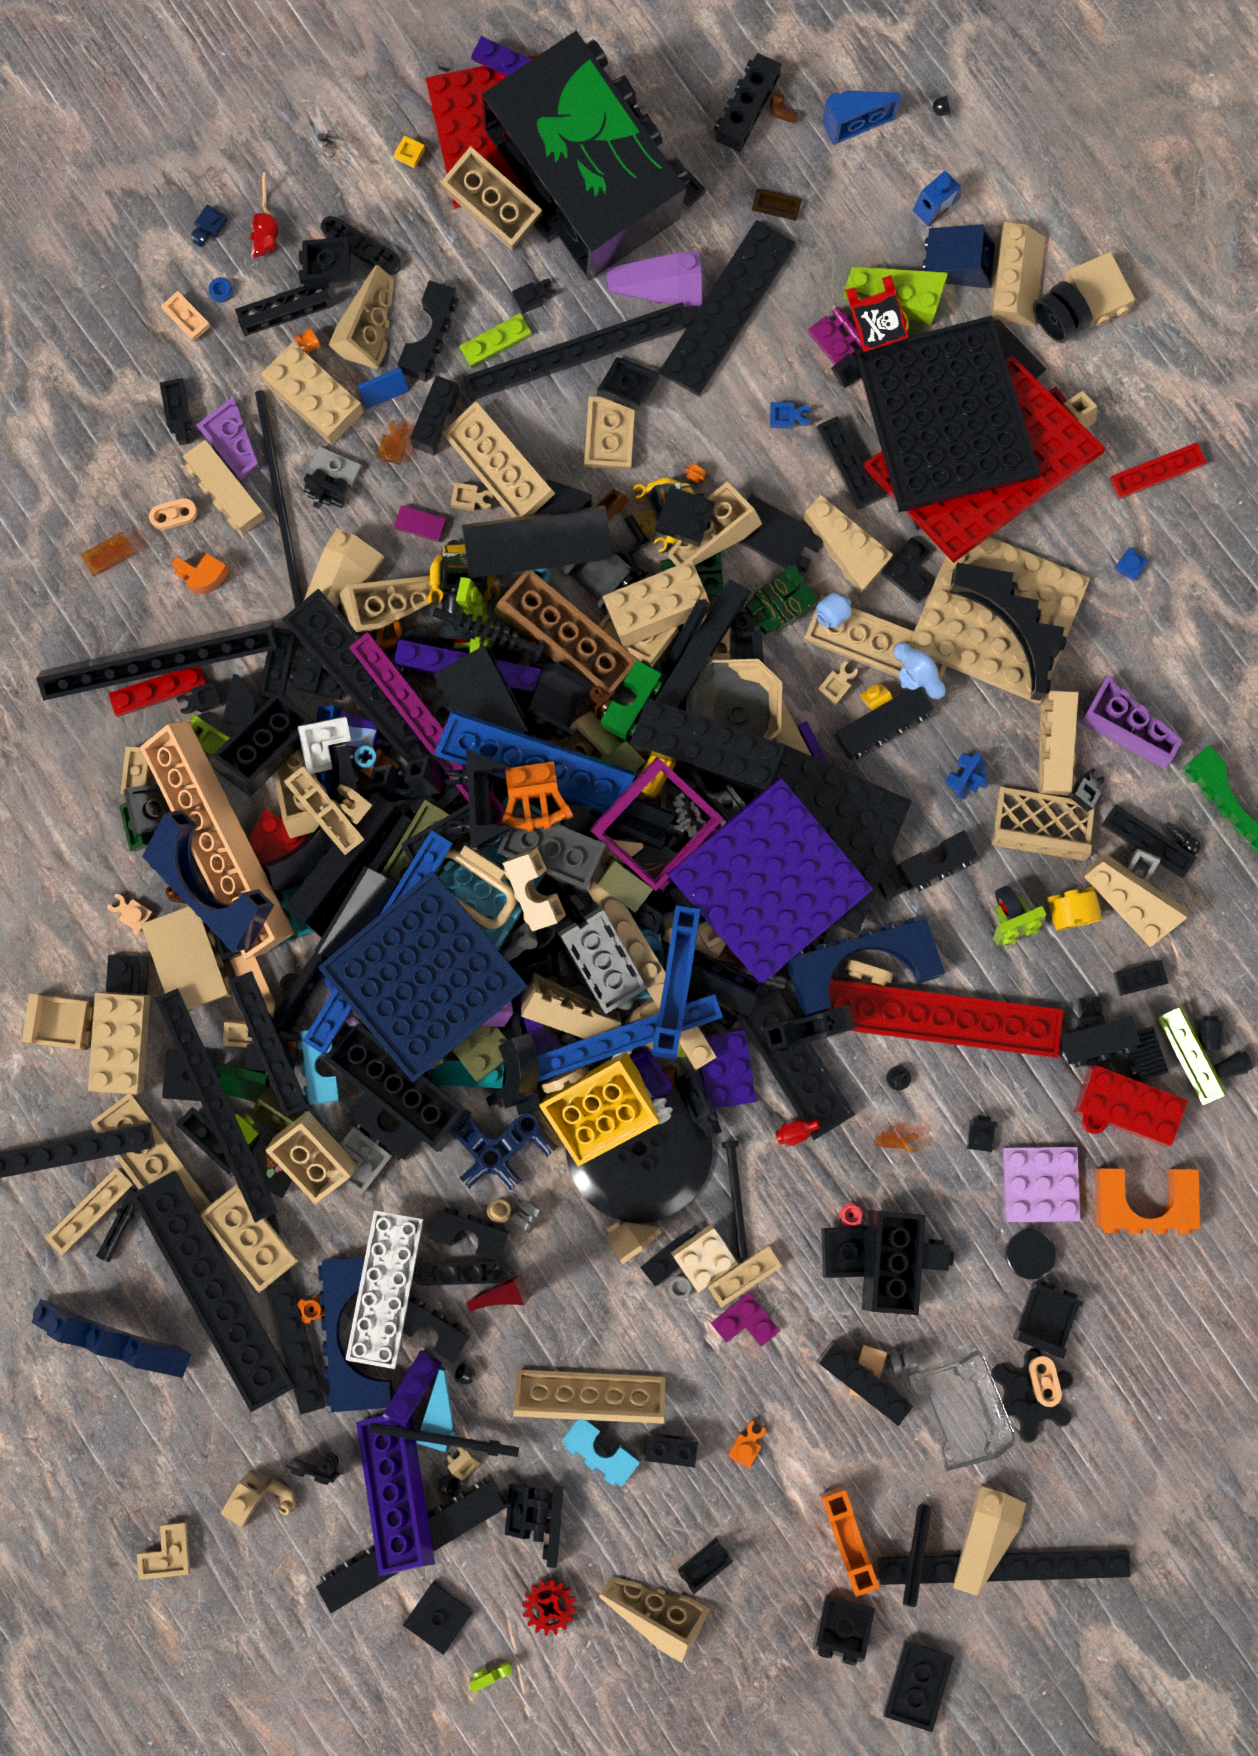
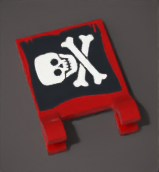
M891 275L882 278L885 288L883 293L859 300L855 287L846 290L863 352L909 338Z

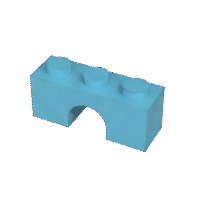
M301 1031V1037L298 1038L299 1052H303L304 1062L300 1063L302 1076H306L307 1086H303L306 1101L309 1100V1105L340 1102L339 1077H324L318 1070L319 1060L335 1045L334 1040L326 1053L322 1054L303 1042L308 1031Z
M576 1419L563 1436L564 1448L573 1455H576L578 1452L585 1458L583 1462L594 1471L598 1468L605 1474L603 1478L613 1486L619 1484L622 1487L639 1465L640 1459L621 1444L612 1454H600L596 1451L593 1442L601 1428L590 1420Z

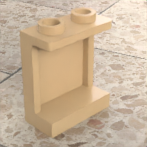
M1111 252L1070 269L1064 279L1082 294L1090 307L1092 321L1088 325L1089 327L1094 325L1102 326L1111 317L1116 315L1118 317L1126 315L1131 311L1130 308L1135 302V298Z
M29 993L21 1042L86 1050V1045L88 1046L91 1041V1031L88 1030L90 1021H93V1002Z

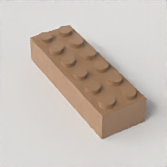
M532 570L525 571L499 600L493 610L530 642L538 645L539 641H543L542 652L554 662L594 684V687H601L608 695L627 676L636 660L639 661Z

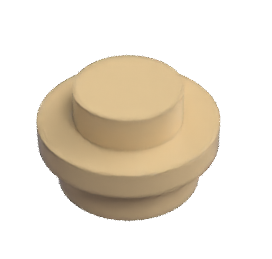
M502 1199L492 1201L487 1207L489 1219L497 1224L507 1222L511 1216L509 1203Z

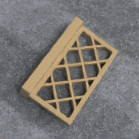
M1000 787L991 845L1086 861L1091 854L1092 848L1090 843L1094 808L1088 811L1087 817L1084 820L1080 821L1073 810L1082 807L1070 798ZM1004 795L1014 796L1018 804L1009 809L1004 803ZM1030 799L1037 800L1042 808L1033 813L1026 805V802ZM1054 803L1061 804L1065 809V812L1058 817L1049 808ZM1020 806L1029 815V817L1021 822L1012 813ZM1044 810L1052 818V821L1045 826L1036 817V815ZM1067 814L1076 823L1069 830L1060 822V819ZM1007 815L1016 825L1011 829L1000 828L1001 819ZM1032 819L1039 830L1035 833H1029L1023 827V824ZM1056 823L1063 834L1059 837H1052L1046 829ZM1079 827L1085 834L1084 842L1076 841L1070 833Z

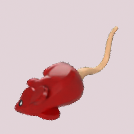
M263 172L262 208L265 213H255L252 224L254 232L250 234V240H254L251 251L252 258L261 257L277 250L275 239L278 235L279 227L266 206L265 172Z

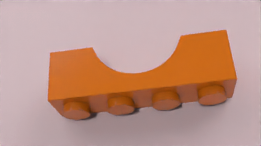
M842 1485L820 1493L855 1596L857 1597L880 1589L860 1536L846 1489Z

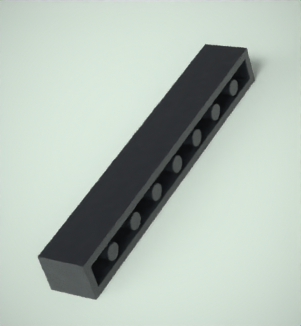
M485 1478L477 1481L472 1485L473 1490L465 1494L464 1491H461L450 1498L452 1501L445 1507L439 1504L429 1511L428 1521L433 1552L507 1507V1503L493 1478L488 1481ZM374 1544L363 1551L365 1555L356 1560L355 1556L341 1564L343 1566L342 1569L334 1572L332 1569L319 1577L321 1581L317 1584L316 1588L330 1613L335 1612L399 1573L379 1576Z

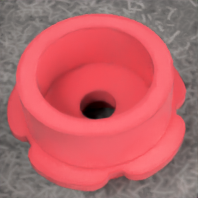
M847 1203L844 1208L840 1209L839 1217L845 1226H858L862 1222L863 1210L860 1206H856L855 1203ZM849 1213H853L854 1216L849 1217Z

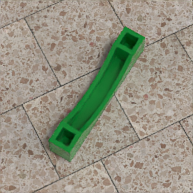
M1209 745L1183 767L1185 776L1189 781L1196 783L1202 789V795L1207 800L1214 802L1218 807L1217 811L1219 814L1233 823L1236 833L1241 837H1245L1251 843L1250 848L1258 855V823L1244 812L1236 801L1229 786L1226 763Z

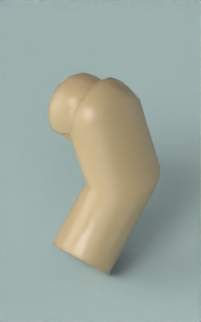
M273 1478L267 1490L279 1496V1512L282 1515H289L295 1510L296 1506L294 1491Z

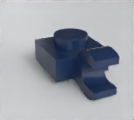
M207 204L194 222L197 228L190 235L194 239L192 243L202 247L209 235L216 238L228 221L227 216Z

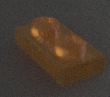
M120 532L80 555L92 576L95 577L133 556L135 553L123 532Z

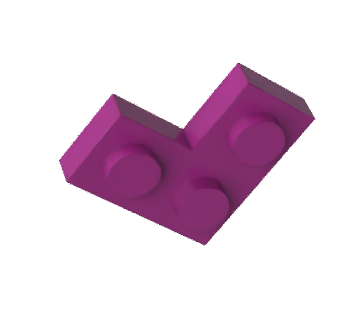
M749 1292L744 1294L711 1322V1325L726 1343L745 1327L760 1346H763L780 1331Z

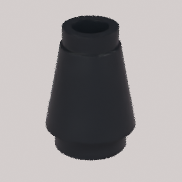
M1237 1051L1214 1065V1068L1220 1079L1248 1074V1071L1253 1069V1065L1246 1051L1241 1053Z

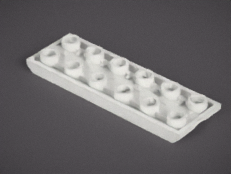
M374 1210L346 1360L395 1369L423 1219Z

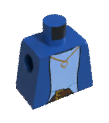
M947 171L942 172L921 191L912 211L927 226H930L960 200L961 186Z

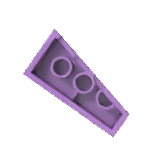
M1107 675L1099 685L1079 723L1164 769L1173 760L1183 740L1160 720L1153 718L1148 713V709L1136 703L1130 697L1131 694L1124 688H1119L1113 682L1114 679Z

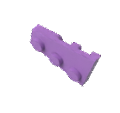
M234 397L230 398L196 425L240 480L259 467Z

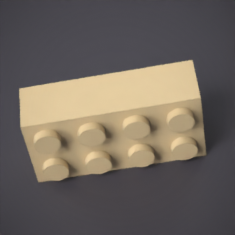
M471 146L440 182L443 191L511 251L542 215L541 208Z
M294 342L260 374L264 384L330 445L364 413L361 403Z
M692 560L603 596L606 608L623 648L684 624L698 599H706L710 604Z
M103 991L95 993L88 1091L136 1095L144 1092L151 995Z

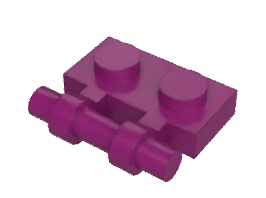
M839 306L832 311L833 315L837 318L834 322L826 315L808 329V334L834 365L848 353L851 355L855 354V350L851 346L855 342L862 348L857 328L851 322L850 315L847 312H843ZM842 326L850 334L846 338L838 330Z

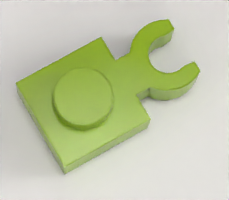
M509 1660L495 1668L486 1669V1667H482L472 1673L473 1677H470L468 1683L472 1693L495 1683L500 1678L512 1674L513 1669Z

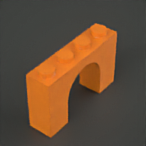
M1095 1169L1096 1228H1103V1233H1119L1118 1229H1128V1233L1143 1234V1229H1153V1234H1168V1229H1177V1234H1192V1229H1200L1199 1170L1168 1169L1169 1196L1165 1208L1154 1217L1143 1218L1135 1214L1126 1201L1125 1169Z

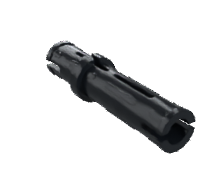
M129 1189L121 1208H117V1216L96 1254V1257L106 1262L111 1261L130 1221H134L136 1217L134 1213L137 1207L130 1195L137 1192L136 1190Z

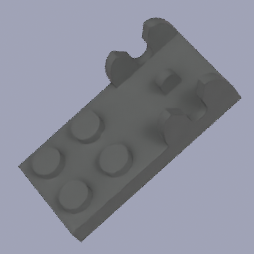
M516 808L513 817L525 819L524 810ZM531 814V818H532V819H533V818H540V817H538V816H536V815ZM554 824L550 826V829H544V827L533 828V831L530 832L514 827V829L504 835L497 853L509 859L512 856L538 848L547 869L544 874L552 876L563 884H571L580 891L588 893L591 882L608 846L573 830Z

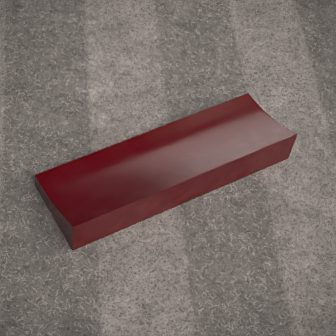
M522 1274L475 1294L466 1304L470 1312L493 1305L525 1306L531 1295Z

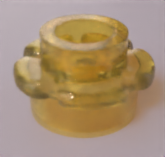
M643 511L637 518L638 525L644 533L655 532L657 521L653 511Z

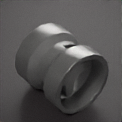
M524 1199L520 1205L521 1209L518 1213H514L511 1220L528 1233H531L535 1221L541 1219L544 1212Z
M913 1346L905 1347L903 1351L899 1352L896 1350L888 1351L889 1362L894 1376L901 1375L903 1371L907 1370L910 1372L919 1370Z

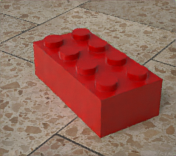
M1093 1065L1088 1068L1073 1112L1106 1123L1109 1126L1164 1147H1171L1188 1100Z

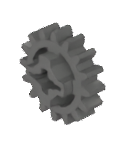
M682 792L675 797L676 801L673 805L677 809L673 812L679 817L676 821L677 823H682V830L688 831V836L692 837L711 817L689 796ZM702 792L698 793V795L709 805L710 800L708 798H704Z

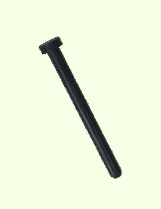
M739 1140L722 1142V1148H726L737 1251L739 1259L742 1260L747 1259L748 1252L736 1147H739Z

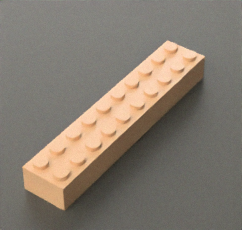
M189 721L166 725L140 746V749L171 812L183 810L197 825L192 838L191 852L214 898L224 904L232 905L242 893L259 889L274 904L251 948L241 951L245 960L263 955L295 933Z

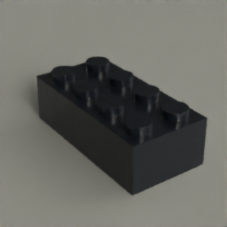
M276 692L212 755L213 768L238 789L251 797L302 746L298 726L314 723V719L279 692Z
M869 1210L862 1310L919 1315L926 1215Z

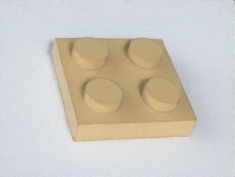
M709 1225L671 1252L698 1293L738 1265L712 1225Z

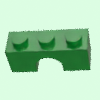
M636 660L624 680V687L635 694V701L630 705L624 706L612 700L600 721V727L625 741L629 735L633 736L637 720L642 713L647 698L650 699L653 694L657 696L662 688L663 683L660 682L662 674Z

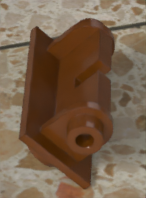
M596 686L590 691V707L595 711V716L598 719L604 716L612 700L614 701V692L612 691L608 695L601 687Z

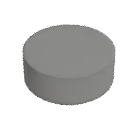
M683 1275L674 1276L668 1282V1293L675 1300H685L692 1292V1284Z

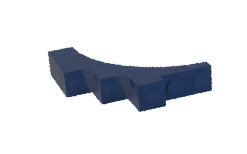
M40 1299L38 1306L33 1312L31 1323L47 1332L46 1335L57 1342L84 1347L95 1355L122 1360L134 1368L183 1378L191 1357V1353L178 1346L150 1340L106 1326L68 1311L48 1300Z

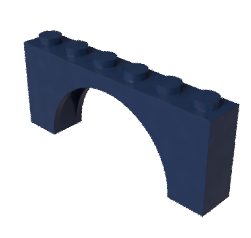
M183 810L164 813L142 857L164 879L165 883L186 902L195 914L206 923L210 930L225 943L228 949L235 953L251 948L274 904L259 889L242 893L232 905L224 904L213 898L200 883L193 866L191 846L197 825Z
M918 917L910 918L904 921V925L896 927L895 923L882 927V931L874 933L873 930L859 934L860 938L853 940L850 937L842 938L836 941V945L828 947L827 943L816 946L813 952L805 953V950H801L786 965L803 1016L819 1014L831 1008L829 984L832 973L842 959L859 951L876 950L896 957L908 967L917 984L937 979L944 975L945 970L927 918L919 920Z
M365 1257L323 1260L322 1266H318L319 1281L323 1280V1291H320V1304L325 1306V1316H321L322 1331H326L327 1341H323V1355L328 1356V1366L324 1367L325 1381H329L330 1391H326L327 1407L331 1406V1413L387 1408L393 1398L392 1380L376 1379L359 1371L350 1361L346 1360V1355L340 1341L339 1327L341 1316L348 1301L359 1291Z

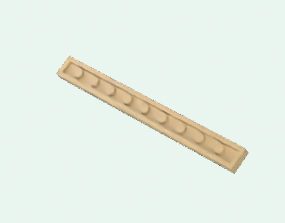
M600 863L588 892L592 899L606 913L646 985L648 992L660 1009L666 972L626 905L596 884L605 873ZM699 1026L682 1032L680 1045L695 1070L717 1058Z

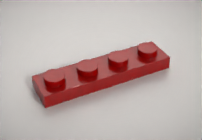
M1196 442L1112 475L1109 479L1119 500L1203 467L1207 462Z
M199 666L167 673L108 694L115 716L120 717L177 698L180 695L192 693V688L207 683L202 667Z

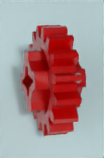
M551 1577L550 1582L546 1584L542 1578L539 1587L534 1583L531 1584L533 1592H525V1597L529 1601H522V1607L528 1608V1610H525L522 1615L523 1617H530L527 1622L528 1627L533 1624L536 1625L535 1633H538L540 1629H544L545 1636L548 1635L549 1630H553V1633L558 1635L559 1627L566 1630V1621L573 1622L574 1617L570 1613L576 1612V1607L571 1604L576 1601L575 1596H568L571 1592L570 1587L565 1590L562 1588L564 1581L561 1580L556 1585L554 1584V1578ZM552 1590L549 1594H540L542 1591ZM560 1596L565 1600L566 1609L560 1605ZM549 1602H553L554 1609H550L549 1612L545 1611V1604L548 1605ZM532 1604L539 1610L538 1618L533 1612ZM558 1619L557 1622L547 1623L548 1620Z

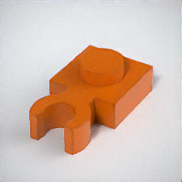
M754 1420L748 1422V1433L746 1436L741 1433L738 1434L728 1453L730 1458L749 1469L761 1448V1445L756 1440L763 1437L766 1432V1427L762 1426L758 1433H754L752 1431V1426L755 1423Z

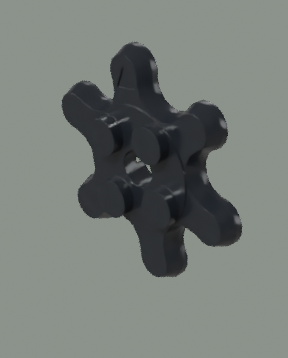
M1034 1348L1027 1350L1024 1354V1366L1021 1370L1016 1372L1010 1371L1001 1364L995 1365L991 1370L992 1379L1003 1387L1004 1395L1000 1401L990 1405L988 1409L989 1416L995 1421H1001L1009 1416L1015 1417L1020 1423L1019 1436L1026 1443H1032L1037 1439L1038 1425L1043 1420H1051L1059 1427H1065L1071 1422L1070 1412L1061 1407L1059 1403L1053 1407H1046L1037 1400L1033 1403L1026 1401L1025 1393L1029 1389H1033L1029 1364L1034 1357L1042 1356L1041 1352ZM1039 1364L1037 1367L1039 1373L1044 1372L1042 1364ZM1065 1370L1059 1371L1057 1376L1061 1391L1072 1386L1074 1379L1070 1372ZM1045 1389L1043 1392L1045 1398L1050 1397L1052 1394L1050 1389Z

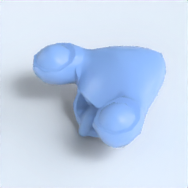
M897 643L894 647L893 655L898 661L903 663L898 675L901 687L910 690L924 687L930 698L940 699L944 697L946 692L945 685L939 679L938 669L932 657L923 651L913 649L907 643Z

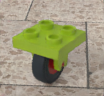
M473 606L472 621H476L477 616L480 615L483 616L481 624L484 625L488 617L492 619L490 627L494 628L496 622L482 606ZM445 625L440 628V641L453 645L456 651L471 653L482 646L490 648L492 653L495 650L494 645H488L490 637H486L484 644L479 643L481 635L477 633L475 640L470 638L471 630H468L466 636L461 634L463 627L459 626L457 631L452 629L453 625Z
M1008 885L995 891L998 906L995 907L994 912L1000 923L997 925L993 937L997 946L1002 944L1009 946L1017 942L1018 937L1025 934L1029 937L1040 931L1039 928L1042 927L1047 915L1043 906L1030 911L1023 897L1017 898Z

